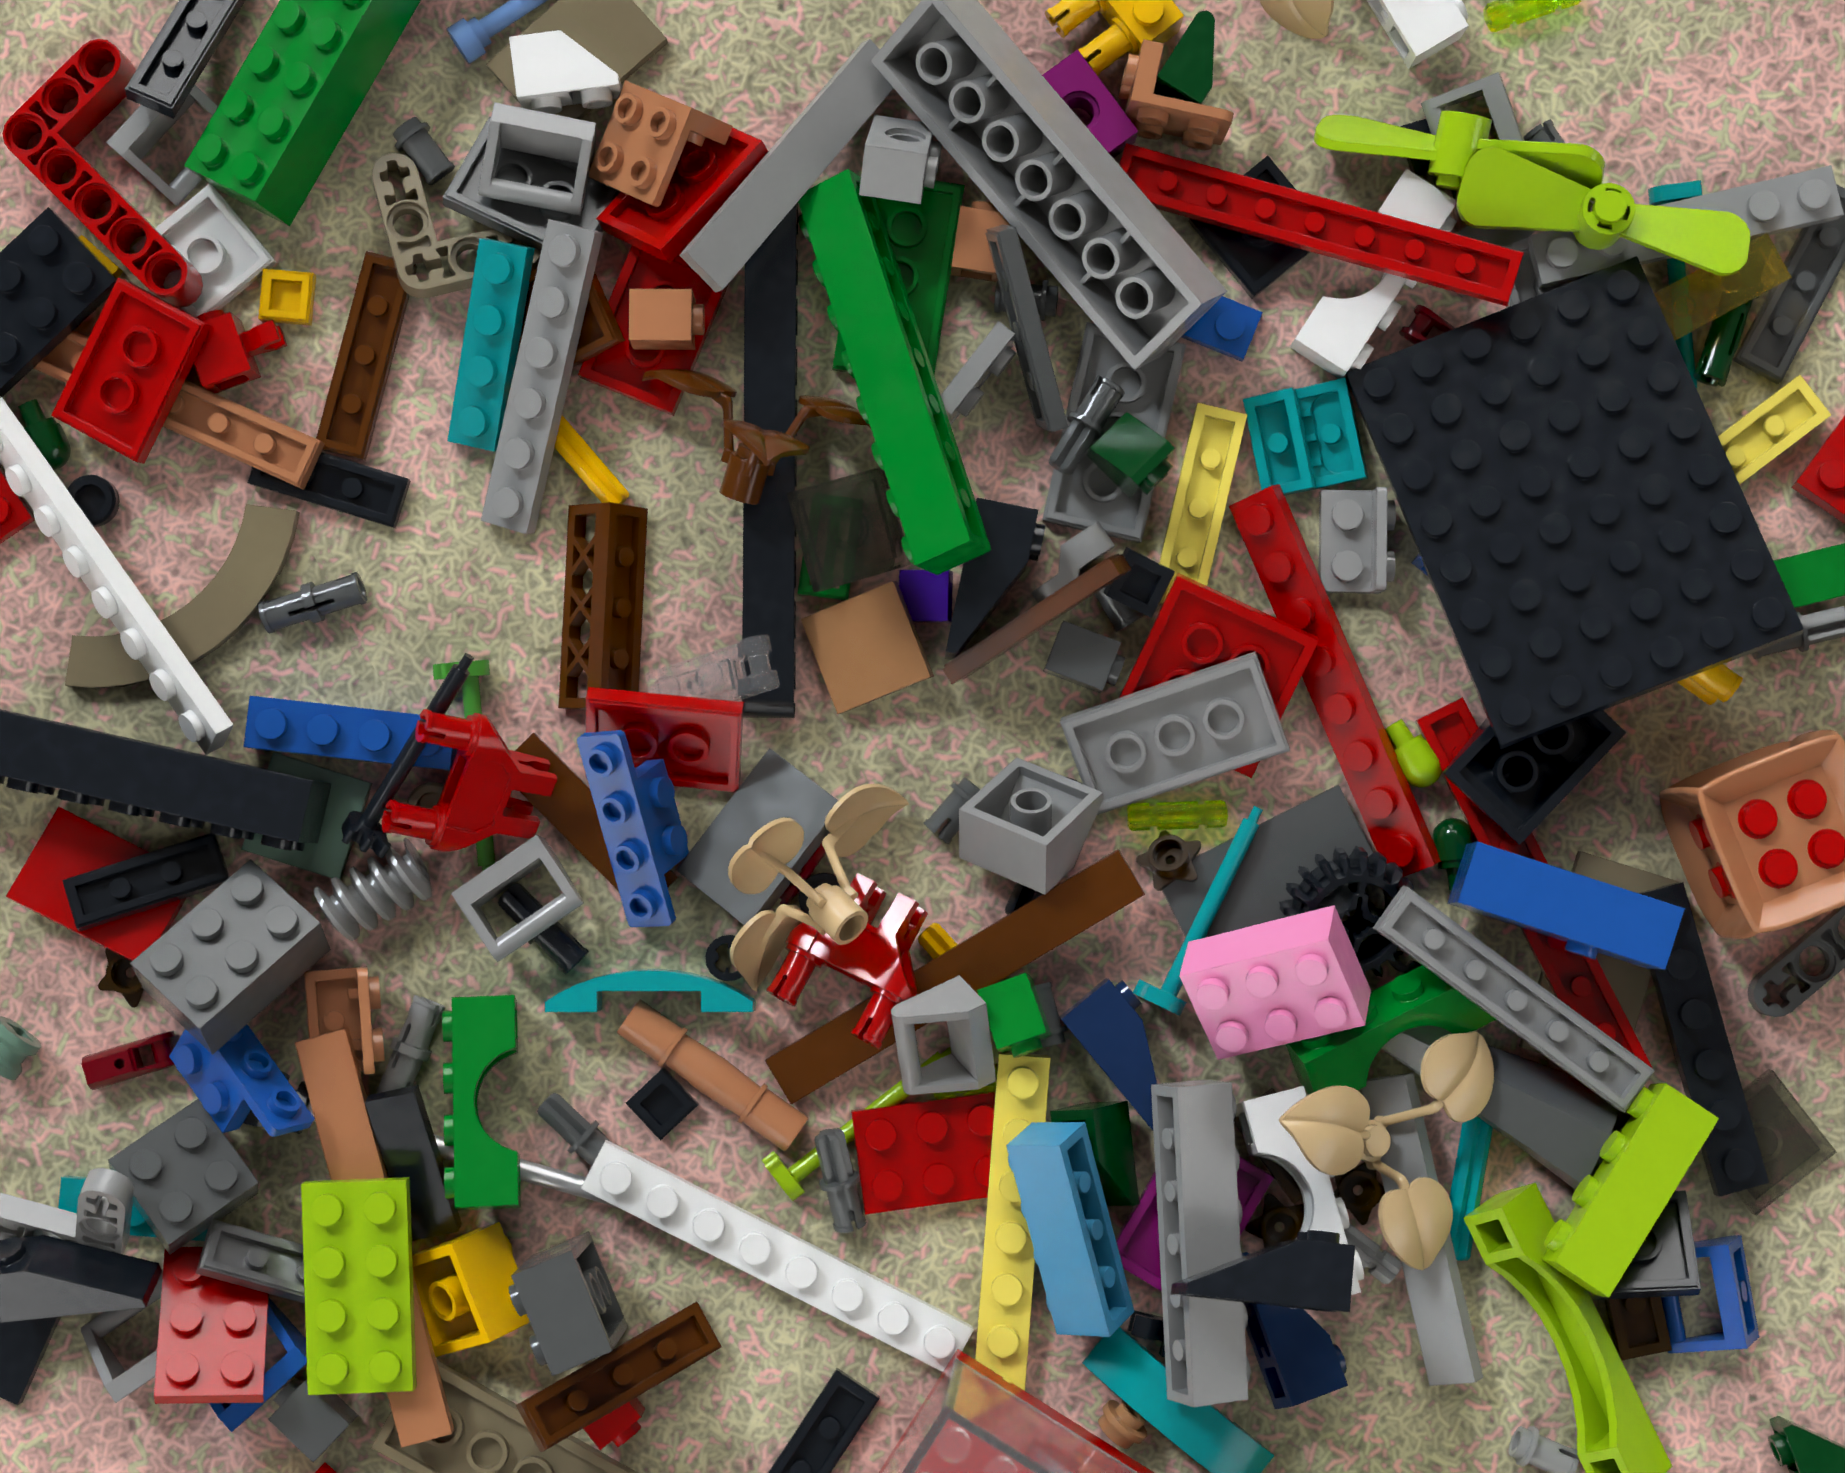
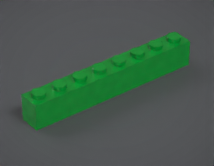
M846 169L805 192L798 201L802 213L798 217V223L803 235L812 244L816 260L812 263L814 273L828 293L831 304L827 306V313L832 325L841 334L845 350L842 351V360L848 373L855 379L860 396L856 398L858 410L865 422L870 425L875 442L871 444V449L876 463L885 471L890 489L886 491L888 503L902 523L905 533L901 540L903 550L913 565L939 575L992 549L876 198L859 195L861 177L850 169Z

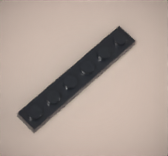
M1676 882L1640 892L1639 894L1685 908L1666 969H1650L1685 1095L1719 1118L1701 1147L1713 1194L1720 1197L1768 1184L1769 1180L1684 882Z

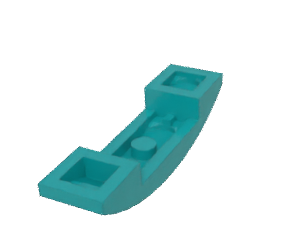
M668 969L629 970L599 976L576 984L545 1001V1012H598L602 1010V991H701V1012H754L756 1010V1000L725 982L691 972Z
M1121 1327L1110 1337H1102L1082 1362L1130 1407L1210 1473H1261L1274 1457L1273 1453L1238 1424L1228 1419L1213 1405L1190 1407L1168 1400L1166 1366Z

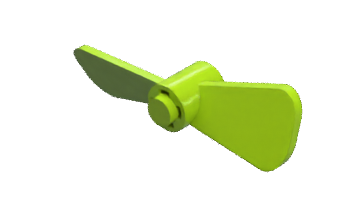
M1441 111L1436 135L1348 115H1329L1322 118L1314 134V142L1318 146L1329 150L1430 160L1428 174L1437 177L1436 186L1459 191L1463 173L1470 158L1477 151L1489 146L1501 147L1590 189L1602 184L1605 168L1603 156L1594 148L1584 144L1488 139L1492 123L1491 119L1458 111Z
M1498 146L1485 147L1477 151L1470 158L1464 170L1457 195L1456 204L1460 218L1465 224L1476 229L1573 232L1579 243L1593 250L1609 248L1622 237L1719 276L1737 273L1746 264L1748 259L1750 230L1739 216L1731 212L1635 204L1630 192L1618 184L1604 183L1590 189ZM1597 224H1599V225H1601V226H1604V227H1610V229H1609V228L1599 227V226H1597Z

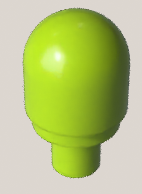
M1403 719L1385 729L1386 733L1397 748L1394 751L1408 783L1418 788L1433 785L1439 779L1442 770L1439 759L1427 740L1424 739L1422 734L1414 737Z

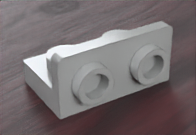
M1376 487L1374 490H1321L1319 492L1318 575L1326 593L1380 594L1386 590L1387 582L1394 581L1395 553L1394 551H1387V531H1394L1396 505L1394 500H1387V487Z

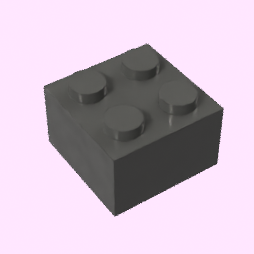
M199 1099L108 1159L111 1170L122 1173L133 1182V1204L169 1255L207 1230L213 1219L220 1221L258 1194L259 1182L226 1136L221 1132L210 1114L204 1109Z

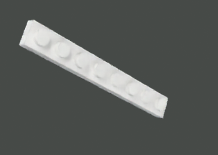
M1 397L0 464L5 470V476L10 488L16 495L24 496L34 511V518L41 532L47 537L52 536L62 550L64 563L70 573L76 578L81 577L91 591L92 601L98 613L105 619L110 618L120 633L121 643L127 654L134 660L138 659L148 672L150 684L155 694L161 700L168 701L177 713L179 725L184 735L191 742H197L205 755L224 746L233 723Z
M605 1140L581 1186L582 1190L942 1372L957 1349L963 1351L974 1330L973 1326L608 1140Z

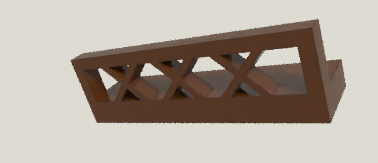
M612 502L569 505L558 708L586 709V698H577L578 677L583 670L588 676L587 690L588 687L639 692L648 508ZM596 516L595 535L590 543H588L585 538L586 517ZM590 569L593 573L592 587L586 594L583 590V576ZM587 619L590 624V638L583 645L580 640L581 626Z

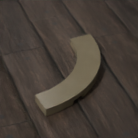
M246 504L235 544L216 576L187 605L169 617L160 620L191 665L220 648L241 630L258 611L259 602L264 600L286 564L295 538L300 512ZM120 634L93 637L72 635L65 686L98 689L125 687L150 681L149 674L138 659H132L125 651L121 643Z

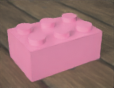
M1335 905L1188 942L1179 977L1217 1060L1357 1028L1366 1024L1371 989Z

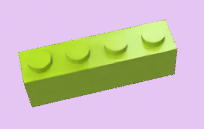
M1667 1083L1650 1084L1648 1088L1644 1086L1626 1110L1631 1116L1622 1131H1614L1603 1144L1599 1156L1604 1160L1594 1176L1587 1175L1574 1191L1572 1201L1576 1205L1566 1221L1563 1219L1557 1221L1545 1239L1544 1245L1548 1250L1542 1260L1594 1295L1608 1298L1611 1296L1719 1120L1718 1117Z

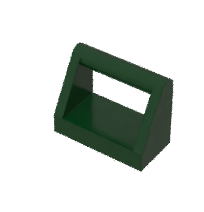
M1200 11L1195 15L1159 72L1153 94L1205 104L1213 85L1215 18L1211 12Z

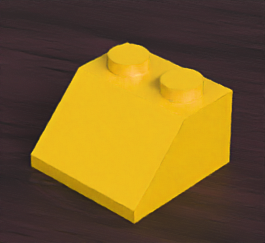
M500 1222L472 1230L412 1254L413 1274L435 1357L492 1342L530 1323L527 1314L519 1316L509 1294V1286L514 1284L511 1275L518 1268L513 1257L512 1245L504 1234Z

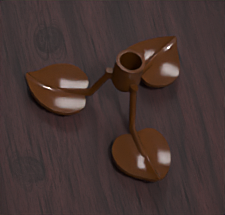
M660 369L645 372L642 381L659 379L687 393L712 398L722 407L724 451L721 461L727 463V467L719 492L725 497L742 503L759 504L767 475L773 476L776 465L781 458L809 453L810 446L794 438L806 419L823 416L841 423L867 425L871 429L870 425L862 418L859 410L852 405L832 398L803 395L799 396L798 403L804 406L786 433L770 429L764 430L752 423L733 420V401L731 397H735L737 391L712 376L688 369ZM733 434L742 442L739 443L737 451H734Z

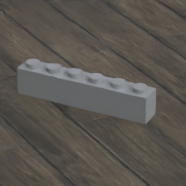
M1204 1079L1151 1084L1167 1399L1190 1407L1248 1400V1381L1251 1375V1368L1246 1356L1245 1329L1248 1324V1314L1244 1303L1171 1295L1172 1283L1243 1257L1240 1246L1239 1227L1242 1220V1206L1238 1199L1237 1171L1240 1159L1235 1146L1234 1132L1237 1104L1232 1093V1082Z

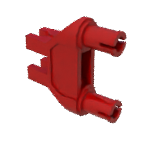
M423 709L419 716L421 719H425L426 722L417 721L415 730L416 741L458 749L438 803L430 809L400 803L397 800L391 799L387 802L386 808L392 810V812L383 811L382 831L388 834L395 833L425 839V843L429 845L430 849L443 852L466 848L494 834L526 839L534 837L540 825V820L537 816L531 815L534 808L533 805L528 801L512 798L510 795L512 790L551 797L557 782V776L555 773L548 772L551 765L549 760L509 750L487 715L474 713L464 719Z
M857 873L850 886L858 892V896L854 901L868 914V922L863 932L852 942L839 945L827 933L821 935L814 927L805 923L799 924L790 932L785 941L787 944L785 949L789 953L766 991L783 1002L786 1000L787 1004L795 1007L815 967L821 968L823 965L869 987L873 995L855 1028L850 1033L864 1043L869 1044L870 1042L872 1047L881 1049L882 1042L893 1024L891 1009L893 1006L917 995L916 980L909 950L928 913L918 907L919 903L916 900L898 893L878 928L872 926L871 924L887 893L876 887L878 884L874 880Z

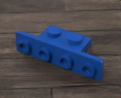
M624 731L583 733L577 738V744L628 925L630 927L670 926L676 920L664 874L684 859L689 850L687 846V833L681 824L674 799V785L668 776L664 759L646 760L635 768Z
M248 1024L213 1055L185 1029L169 1056L222 1133L240 1129L250 1110H252L264 1129L272 1137L310 1128L315 1119Z

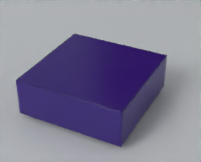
M899 570V587L912 621L951 623L953 571L948 570L936 575L926 570Z

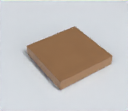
M897 581L889 582L801 619L837 714L850 711L934 677Z

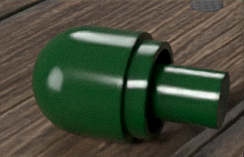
M37 399L18 406L27 426L24 428L52 469L57 470L63 467L69 460L71 448L60 423H57L54 417H45Z
M1448 818L1441 821L1435 827L1432 834V839L1441 861L1438 863V869L1447 870L1449 891L1452 890L1466 845L1474 843V836L1470 826L1457 818Z

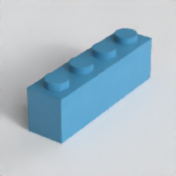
M1032 1122L1010 1141L1006 1147L1009 1166L1014 1173L1021 1199V1211L1027 1221L1031 1236L1034 1259L1039 1266L1046 1292L1047 1308L1051 1312L1056 1333L1059 1335L1110 1337L1134 1313V1308L1085 1122Z

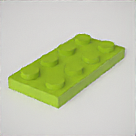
M410 1177L323 1180L301 1183L308 1395L414 1391L417 1387Z

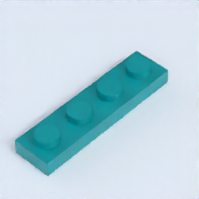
M479 238L447 440L449 442L493 452L497 450L517 361L535 248Z

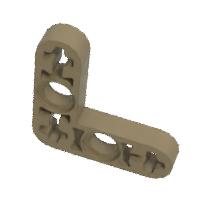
M388 153L381 156L375 162L372 169L374 192L399 282L403 290L410 296L430 298L472 288L474 272L462 270L456 262L458 256L466 250H478L479 238L511 244L516 240L495 229L437 241L418 169L414 161L400 153ZM398 170L400 177H405L403 178V190L406 200L396 202L393 185L390 181H387L389 179L388 172ZM411 214L417 216L422 221L423 227L417 235L405 237L395 231L393 227L395 221L400 216ZM537 249L534 250L532 269L538 267L541 251ZM442 256H448L451 277L445 278L444 267L441 268ZM423 263L426 270H431L428 274L429 280L419 282L416 275H411L414 273V264Z

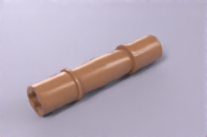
M640 999L618 1029L617 1034L657 1061L659 1067L662 1068L666 1064L702 1094L738 1115L740 1118L737 1122L740 1124L745 1123L777 1147L786 1151L808 1120V1117L767 1089L768 1085L764 1083L760 1087L725 1058L686 1035L687 1028L679 1027Z

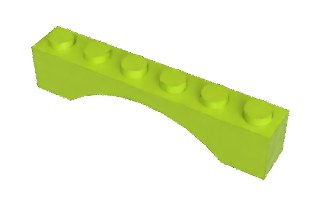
M1528 1184L1492 1196L1463 1219L1485 1264L1502 1275L1525 1297L1539 1315L1556 1346L1573 1398L1577 1427V1455L1585 1472L1666 1473L1673 1466L1588 1290L1542 1260L1548 1250L1544 1245L1545 1239L1551 1228L1555 1225V1222L1537 1184Z

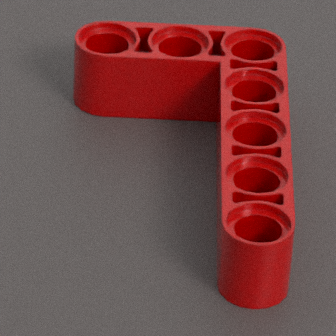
M103 39L90 40L71 56L8 119L2 133L4 143L151 292L177 308L190 306L197 301L202 293L203 282L200 273L75 149L126 98L125 87L136 71L131 61L114 44ZM115 61L111 73L99 78L101 68L108 62ZM78 97L76 107L69 113L63 114L66 102L71 98ZM42 132L38 145L27 150L29 139L33 135ZM71 167H76L77 170L74 178L68 183L61 184L64 172ZM106 201H111V208L108 214L96 219L95 214L99 205ZM146 235V243L142 250L130 254V245L133 240L139 236ZM180 269L182 274L178 284L172 288L165 289L164 283L168 274Z

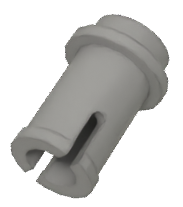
M1520 1426L1511 1438L1508 1453L1515 1458L1517 1465L1524 1467L1530 1464L1548 1473H1575L1579 1464L1577 1449L1569 1448L1540 1435L1537 1427L1530 1426L1526 1429Z

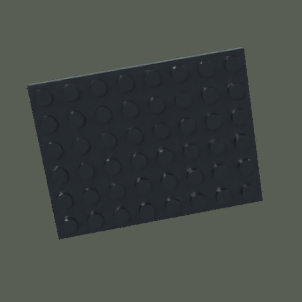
M1637 256L1364 364L1361 370L1354 368L1347 371L1346 378L1500 749L1802 634L1804 630Z

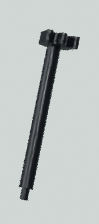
M465 653L459 664H453L427 709L441 714L447 712L470 674L468 668L474 660L473 656ZM416 727L363 813L352 811L348 814L341 828L343 843L349 844L355 841L362 852L366 853L371 848L380 858H384L391 844L388 842L387 834L382 831V825L379 821L382 818L383 811L387 810V802L391 799L393 800L427 744L416 741Z

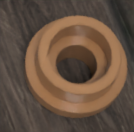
M1108 1400L1103 1406L1104 1414L1098 1419V1423L1106 1436L1115 1444L1124 1449H1129L1134 1443L1140 1444L1147 1437V1431L1144 1427L1146 1419L1124 1400L1121 1403L1115 1400Z

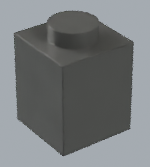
M1063 620L1043 672L1101 693L1106 683L1115 686L1126 657L1117 654L1121 642Z
M295 1376L273 1399L280 1407L268 1420L305 1456L314 1462L359 1415L337 1394L308 1395L307 1379L302 1383Z

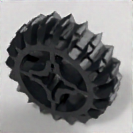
M1335 846L1333 860L1329 862L1322 854H1316L1315 863L1318 867L1310 872L1307 867L1299 866L1298 873L1303 878L1301 884L1286 883V890L1294 899L1279 902L1281 912L1289 917L1335 905L1341 920L1345 914L1348 915L1349 920L1342 921L1364 975L1365 971L1371 969L1375 976L1382 977L1383 968L1381 964L1387 959L1390 963L1399 965L1400 959L1395 953L1398 947L1375 931L1373 926L1401 887L1407 886L1414 891L1413 884L1407 877H1402L1403 870L1395 862L1387 863L1386 857L1378 851H1374L1368 857V853L1363 847L1355 846L1348 857L1343 848ZM1366 883L1382 888L1385 899L1384 909L1376 908L1373 903L1368 902L1369 896L1365 892ZM1337 888V890L1333 894L1325 897L1327 894H1329L1331 891ZM1357 910L1353 917H1351L1349 911Z

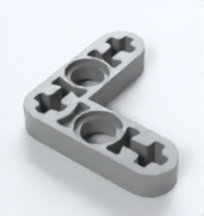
M96 1168L89 1171L78 1197L77 1213L0 1193V1240L10 1237L22 1238L46 1235L124 1254L130 1236L134 1195L133 1182L122 1173L111 1169Z

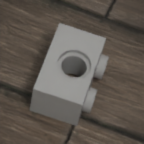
M874 115L864 148L859 195L921 204L924 188H934L942 144L939 141H933L932 132L923 122Z

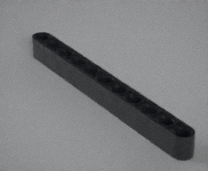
M798 202L745 263L744 421L757 425L764 430L770 429L786 433L797 416L795 386H797L796 336H798V299H796V285H798V249H796ZM797 456L783 457L778 461L773 476L767 475L759 504L743 503V718H795L796 652H794V639H796V601H794V588H796L795 537L797 500H795V487H797Z

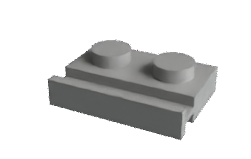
M999 321L941 394L950 425H952L960 413L965 417L971 413L984 395V392L980 390L984 382L992 373L998 377L1016 354L1011 349L1015 333Z

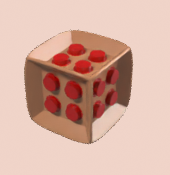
M1829 729L1807 732L1797 736L1792 741L1759 748L1691 775L1660 791L1661 811L1671 842L1696 902L1717 935L1730 939H1748L1758 933H1766L1793 926L1845 905V741L1837 731Z

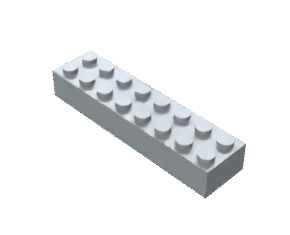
M922 0L872 58L871 62L1007 222L1011 226L1016 227L1019 236L1134 370L1160 358L1227 292L1224 286L978 0Z

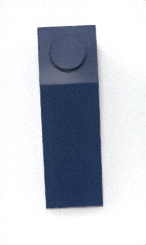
M1105 978L1059 1016V1018L1153 1131L1151 1084H1157L1143 1020L1135 1011L1142 1003L1123 980L1114 986L1109 979Z
M1244 1252V1253H1242V1254H1243V1256H1246V1255H1248L1249 1253H1248V1252ZM1244 1303L1248 1314L1246 1331L1275 1409L1293 1407L1348 1386L1344 1375L1347 1367L1343 1353L1336 1344L1332 1343L1330 1335L1304 1309Z

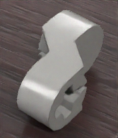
M1099 521L1061 545L1058 574L1031 593L1037 603L1085 573L1089 564L1115 547Z

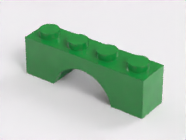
M1422 965L1371 991L1365 1026L1288 1043L1286 1047L1298 1080L1308 1094L1336 1085L1349 1086L1360 1090L1367 1085L1368 1072L1376 1054L1390 1039L1401 1032L1419 1026H1436L1449 1031L1451 1034L1468 1033L1496 1019Z
M515 995L452 997V1011H443L442 1013L443 1042H452V1062L443 1063L444 1094H453V1115H444V1145L454 1146V1167H445L444 1171L445 1199H454L455 1208L458 1211L521 1208L520 1155L517 1151L495 1142L485 1132L478 1114V1096L485 1077L499 1062L518 1053L517 1000Z

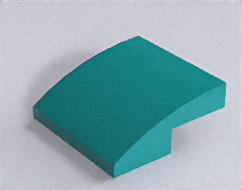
M1340 378L1299 389L1291 387L1243 399L1245 413L1248 414L1247 423L1261 490L1280 484L1285 496L1368 479L1347 378Z

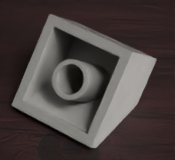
M1016 757L959 808V858L1046 895L1074 868L1103 801V792Z

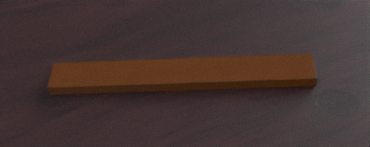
M1117 849L1053 887L1046 895L1041 894L914 970L917 995L959 975L978 994V989L995 984L1144 896L1145 892L1122 853ZM872 996L765 1060L791 1105L896 1043L893 1024L882 1042L881 1049L872 1047L870 1042L869 1044L864 1043L850 1033L855 1028ZM928 1023L914 1024L915 1031Z

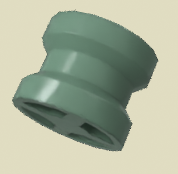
M0 1016V1076L9 1080H16L22 1073V1063L28 1056L36 1055L42 1046L37 1038L15 1021Z

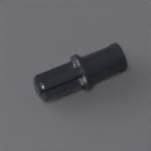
M520 883L510 886L498 900L499 906L517 924L543 907ZM556 922L528 941L529 944L536 942L562 969L565 975L589 953V950L584 948L559 922Z

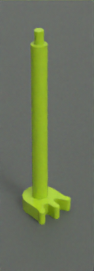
M951 1047L941 1054L937 1051L920 1065L921 1068L951 1054ZM900 1080L865 1109L897 1105L910 1095L904 1092L902 1080ZM851 1119L840 1127L845 1134L847 1144L855 1139L853 1121ZM816 1147L789 1168L775 1151H772L762 1159L766 1169L792 1201L805 1193L804 1188L799 1182L820 1166Z

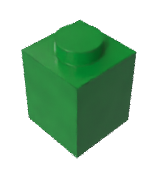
M1027 973L977 990L978 995L986 1002L989 1027L997 1050L1002 1053L1011 1051L1013 1058L1021 1057L1042 1049L1041 1040L1052 1036L1033 979Z

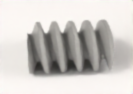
M407 838L403 839L406 854L400 856L390 847L386 853L387 865L382 866L374 857L368 858L369 875L364 876L357 868L351 867L349 869L351 885L346 886L336 876L331 878L333 889L331 896H328L318 886L314 888V895L324 915L331 925L347 939L353 941L360 936L359 924L369 931L375 929L378 926L377 913L388 921L396 917L395 903L406 911L414 907L413 893L424 901L432 897L431 882L427 868L418 851Z

